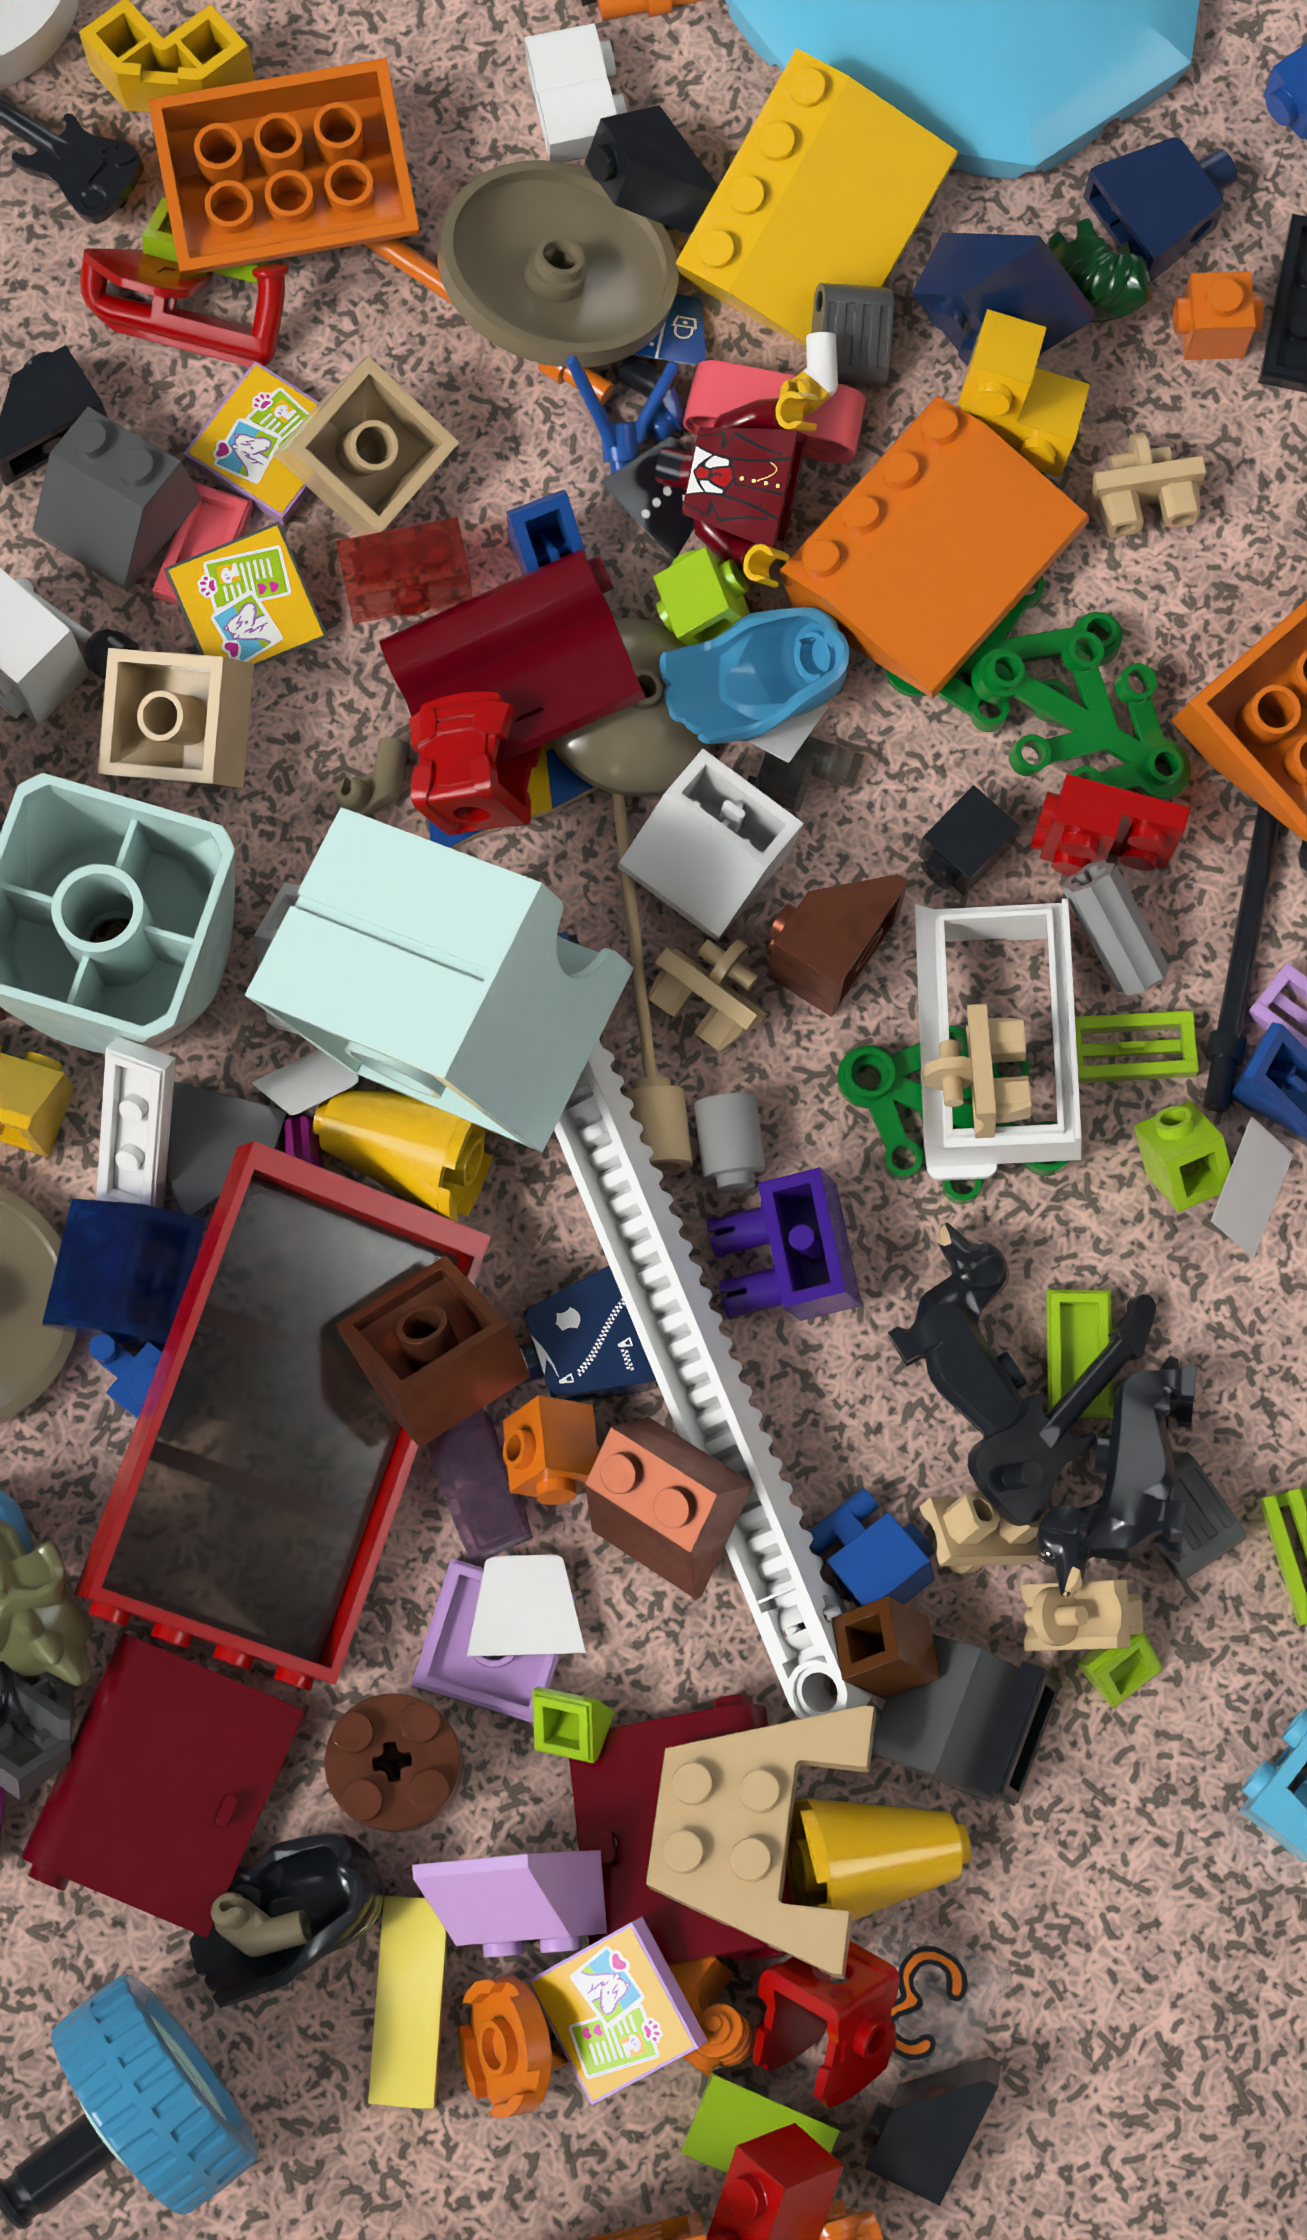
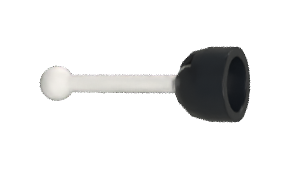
M25 578L14 579L64 623L76 638L86 644L84 648L85 661L90 669L104 681L106 679L108 648L139 650V645L120 631L105 629L94 634L90 633L36 594L29 580Z

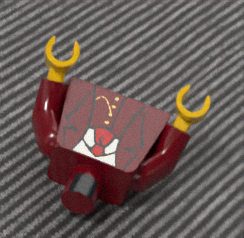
M789 391L785 392L780 398L758 399L720 414L715 421L714 427H701L699 429L693 453L663 447L656 465L655 480L657 484L686 489L682 514L694 519L695 535L725 562L732 559L739 570L744 572L750 580L772 588H777L780 583L772 580L769 576L772 562L776 559L786 562L789 560V555L783 551L808 438L807 435L799 431L813 432L817 428V423L804 422L802 414L804 406L809 401H818V396L815 394Z

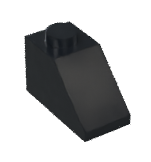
M658 105L600 119L585 164L589 168L592 177L599 182L613 204L691 235L716 192L718 185L661 106Z
M66 345L53 352L47 351L33 356L24 364L21 370L12 374L0 414V478L5 486L48 463L50 452L87 406L107 417L102 401Z
M988 2056L898 2084L888 2106L879 2101L876 2102L863 2129L860 2139L870 2144L865 2169L940 2206L998 2089L1001 2062Z

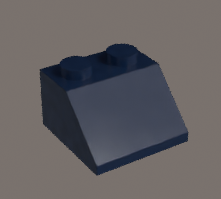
M942 232L912 291L914 297L929 314L930 322L946 335L958 350L959 358L966 365H969L987 309L1047 327L1039 355L1089 324L1096 313L1095 309L1039 235Z

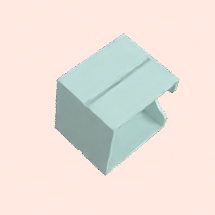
M340 807L297 892L299 898L295 906L290 905L244 996L350 1072L543 1153L634 967L620 954L609 948H604L597 952L558 937L557 933L563 913V902L543 883Z

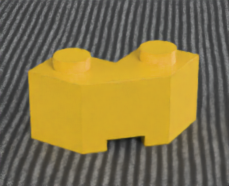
M121 0L79 31L91 72L126 111L150 113L148 99L255 81L248 45L211 4L165 38H162L129 0Z
M987 309L972 351L958 405L963 411L988 425L1039 472L1042 471L1060 477L1076 440L1090 384L1036 368L1047 327Z

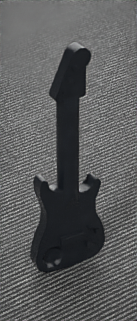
M0 96V125L37 149L33 155H22L17 152L12 154L11 158L21 171L28 175L52 181L62 190L69 204L86 222L94 224L104 222L116 210L126 205L128 196L134 190L144 170L142 158L131 145L116 139L90 134L81 127L72 113L64 115L66 122L65 131L57 135Z
M1142 1294L1129 1299L1127 1312L1108 1333L1111 1341L1046 1416L1043 1414L1041 1406L1043 1401L1042 1394L1026 1396L1017 1418L1007 1428L986 1436L975 1444L969 1452L967 1464L969 1473L981 1493L1010 1524L1019 1527L1037 1521L1048 1504L1056 1478L1063 1467L1076 1457L1086 1453L1094 1445L1097 1439L1094 1433L1083 1434L1076 1438L1070 1433L1069 1429L1128 1360L1132 1361L1142 1358L1156 1314V1304L1150 1295Z

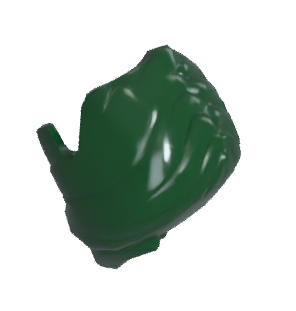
M1090 218L1077 222V236L1075 240L1068 243L1059 231L1048 239V243H1046L1048 248L1095 309L1096 313L1090 323H1103L1122 318L1138 310L1153 298L1150 289V276L1143 257L1134 254L1130 241H1125L1120 246V253H1111L1106 247L1104 238L1098 237L1094 232Z

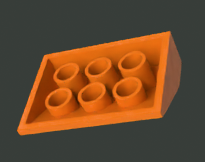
M387 58L148 99L181 276L420 234Z
M937 395L780 569V573L792 608L814 607L828 613L837 622L840 632L847 638L850 647L934 699L1090 521L1085 511L988 425Z
M1305 600L1190 700L1171 721L1215 770L1307 843V600Z

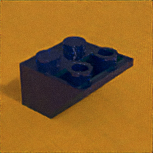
M71 1199L41 1325L90 1337L106 1334L117 1343L143 1348L149 1342L159 1351L163 1352L198 1256L206 1219L139 1203Z

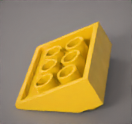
M796 48L675 264L683 281L806 348V336L811 334L814 296L818 284L833 283L884 287L958 157V151L850 76Z

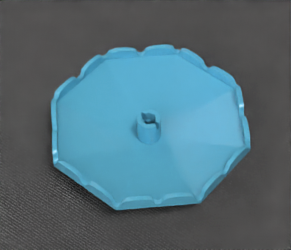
M725 0L728 6L729 15L740 33L768 65L773 66L776 64L783 72L794 51L798 48L850 76L956 149L959 155L952 165V169L983 177L1012 179L1019 178L1026 172L1042 170L1044 173L1055 168L1095 140L1109 122L1116 118L1119 121L1130 118L1173 88L1180 77L1189 70L1191 65L1200 0Z

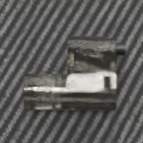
M808 736L789 763L766 751L758 777L749 775L747 781L781 807L800 812L812 777L853 790L865 754Z

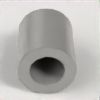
M742 1092L725 1093L696 1101L693 1107L703 1180L717 1183V1190L720 1192H736L753 1188L755 1186V1177L766 1173L756 1095Z

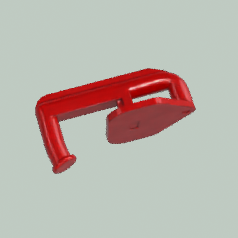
M84 249L80 290L86 306L103 323L118 333L246 367H251L254 361L265 366L273 360L277 350L285 300V274L288 273L289 269L285 264H268L253 269L252 275L258 279V295L253 328L177 308V299L188 298L210 281L211 271L181 276L178 262L144 254L143 249ZM109 280L123 288L153 295L152 305L106 293L107 281Z

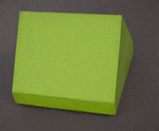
M1144 1630L1141 1634L1130 1635V1648L1092 1649L1075 1662L1112 1709L1121 1704L1163 1669Z
M538 1686L532 1690L534 1750L594 1763L599 1758L615 1711L594 1698Z

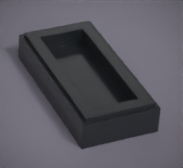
M1022 1661L976 1786L992 1798L1012 1806L1019 1803L1061 1687L1060 1681L1046 1669Z

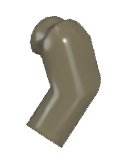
M384 737L379 739L374 771L361 778L354 777L350 780L345 777L341 780L335 791L337 803L342 808L367 817L395 801L401 794L410 745L398 738Z
M226 1892L220 1895L212 1904L211 1917L217 1932L225 1940L250 1957H259L306 1944L312 1939L310 1921L303 1909L271 1918L251 1901L235 1892Z

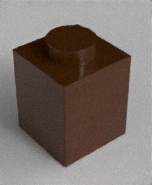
M887 1596L831 1618L842 1681L882 1699H887L940 1679L929 1616Z

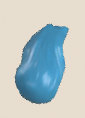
M814 607L777 609L748 614L714 639L662 653L659 665L661 679L667 685L663 693L669 709V716L676 722L684 723L685 727L692 733L698 734L697 738L705 744L750 741L794 716L806 714L824 705L841 690L846 680L850 649L847 638L840 632L838 624L832 616Z

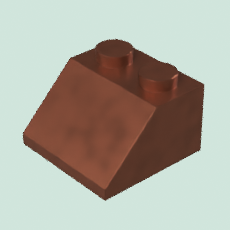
M899 874L808 891L797 908L788 903L782 909L768 933V936L773 938L766 950V954L771 956L768 977L832 1017L899 918L908 880Z
M446 1255L335 1324L388 1411L420 1448L531 1377L508 1321Z
M650 1417L611 1426L585 1483L592 1532L694 1599L702 1597L754 1483Z

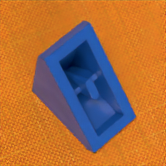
M564 489L506 511L509 545L522 575L581 548L585 551L568 494Z
M1272 1022L1254 1048L1232 1089L1230 1098L1307 1139V1049L1283 1024Z

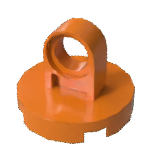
M513 1975L476 1981L465 1993L462 2002L463 2004H473L470 2024L458 2026L461 2066L469 2089L475 2099L489 2098L494 2106L489 2111V2114L495 2118L532 2113L544 2101L550 2083L551 2072L560 2070L570 2065L565 2054H558L551 2050L548 2026L546 2024L547 2018L538 2000L526 1983Z

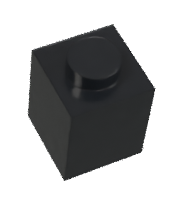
M973 785L922 837L918 856L923 860L921 867L925 874L939 887L947 890L953 886L964 896L1014 845L1020 825Z

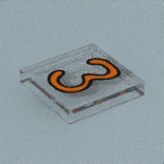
M892 1907L870 1950L871 1953L892 1964L897 1969L900 1977L895 2006L891 2009V2020L896 2025V2048L892 2051L889 2061L918 2078L968 2063L1014 1973L898 1908Z

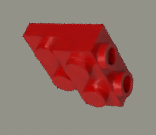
M1066 774L1059 794L1047 791L1042 810L1036 822L1030 848L1041 850L1039 859L1052 862L1051 867L1054 870L1068 876L1074 875L1087 864L1106 860L1109 853L1118 855L1119 862L1132 869L1151 871L1155 869V866L1166 869L1185 831L1191 807Z

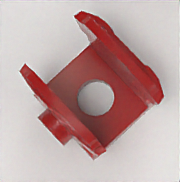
M474 691L447 695L421 705L420 711L409 719L411 746L415 753L419 751V765H414L411 778L412 803L421 814L449 836L465 832L509 826L519 827L530 824L531 800L527 790L531 770L538 765L542 745L496 765L500 739H508L515 707L509 703H504L503 697L498 693Z
M850 1940L845 1976L849 1979L848 1981L832 1984L830 1975L821 1972L818 1968L798 1958L791 1957L782 1964L776 1963L762 1972L758 1988V1997L762 1998L764 2003L767 2004L765 2020L756 2026L753 2062L767 2071L777 2069L809 2049L827 2030L829 2039L824 2064L818 2069L813 2097L820 2099V2103L827 2108H832L845 2102L868 2086L887 2068L892 2051L896 2048V2025L891 2020V2009L895 2006L898 1995L899 1973L892 1964Z

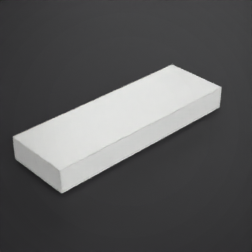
M116 1036L106 1047L96 1198L154 1219L164 1207L176 1057Z

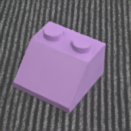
M601 1850L519 1854L412 1865L415 1883L455 1945L483 1944L484 1958L524 1954L523 1940L540 1939L541 1953L582 1950L581 1936L607 1933Z

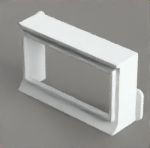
M1062 899V903L931 909L915 904L923 1132L928 1175L937 1181L987 1179L996 1173L997 1164L1081 1160L1082 1137L1068 899ZM1006 939L1010 941L1048 939L1057 1124L995 1127V1138L975 1139L974 1128L953 1129L952 1107L944 1105L943 1090L931 1089L925 1086L923 1082L922 1069L924 1065L940 1058L939 1044L942 1041L949 1040L945 942Z

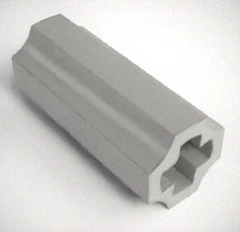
M1105 859L1085 865L1080 871L1069 876L1063 884L1062 890L1116 991L1124 992L1126 996L1144 992L1154 983L1164 979L1169 970V965L1116 864L1107 863Z

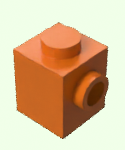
M1251 271L1190 273L1183 296L1174 298L1173 328L1175 334H1182L1184 360L1244 358L1254 331L1262 330L1264 319L1263 298L1261 294H1253Z
M538 1395L503 1420L505 1440L503 1459L507 1465L510 1493L537 1497V1501L545 1505H559L574 1500L576 1494L585 1488L587 1478L600 1452L596 1438L593 1405Z

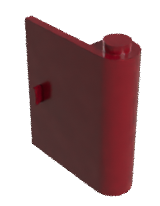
M583 548L379 640L386 663L407 702L411 717L420 711L421 705L463 692H495L503 697L504 703H509L515 707L508 739H500L496 765L646 698L604 593L614 589L611 578L601 556L598 554L588 559Z
M121 1632L73 1739L71 1760L60 1769L21 1855L22 1859L32 1863L28 1876L62 1891H65L69 1880L207 1938L214 1923L211 1917L212 1904L215 1899L228 1891L305 1710Z
M736 1694L723 1696L712 1702L713 1708L609 1728L599 1758L594 1763L569 1758L579 1851L601 1850L607 1933L588 1935L589 1946L643 1917L668 1966L721 1956L749 1961L788 1955L740 1930L726 1926L650 1889L646 1884L665 1748L769 1726L766 1707L753 1704L750 1695ZM613 1834H615L617 1838L619 1860L617 1863ZM786 1864L782 1903L792 1905Z

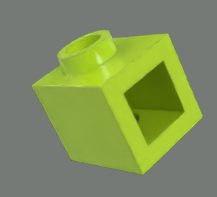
M705 546L699 550L688 551L679 555L673 560L670 567L653 576L661 596V600L656 602L659 616L671 633H675L676 638L687 646L704 643L718 637L741 618L750 614L743 594L749 591V587L742 571L739 570L732 559L725 562Z
M1191 1100L1179 1106L1165 1108L1158 1112L1156 1116L1133 1125L1148 1178L1178 1213L1222 1193L1231 1169L1224 1136Z

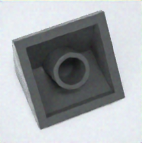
M932 1634L940 1679L886 1699L874 1730L872 1755L990 1803L992 1797L976 1786L1020 1668L983 1648Z

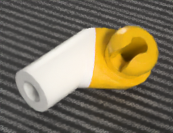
M815 332L806 336L807 367L792 380L787 379L783 382L780 388L779 398L789 391L818 396L817 402L809 401L804 406L803 416L813 414L837 391L836 334Z

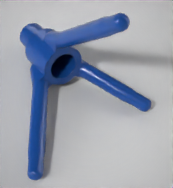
M571 355L566 359V364L600 433L603 462H610L611 474L639 457L638 443L645 441L650 423L679 370L677 362L670 361L667 364L636 421L612 423L578 358Z

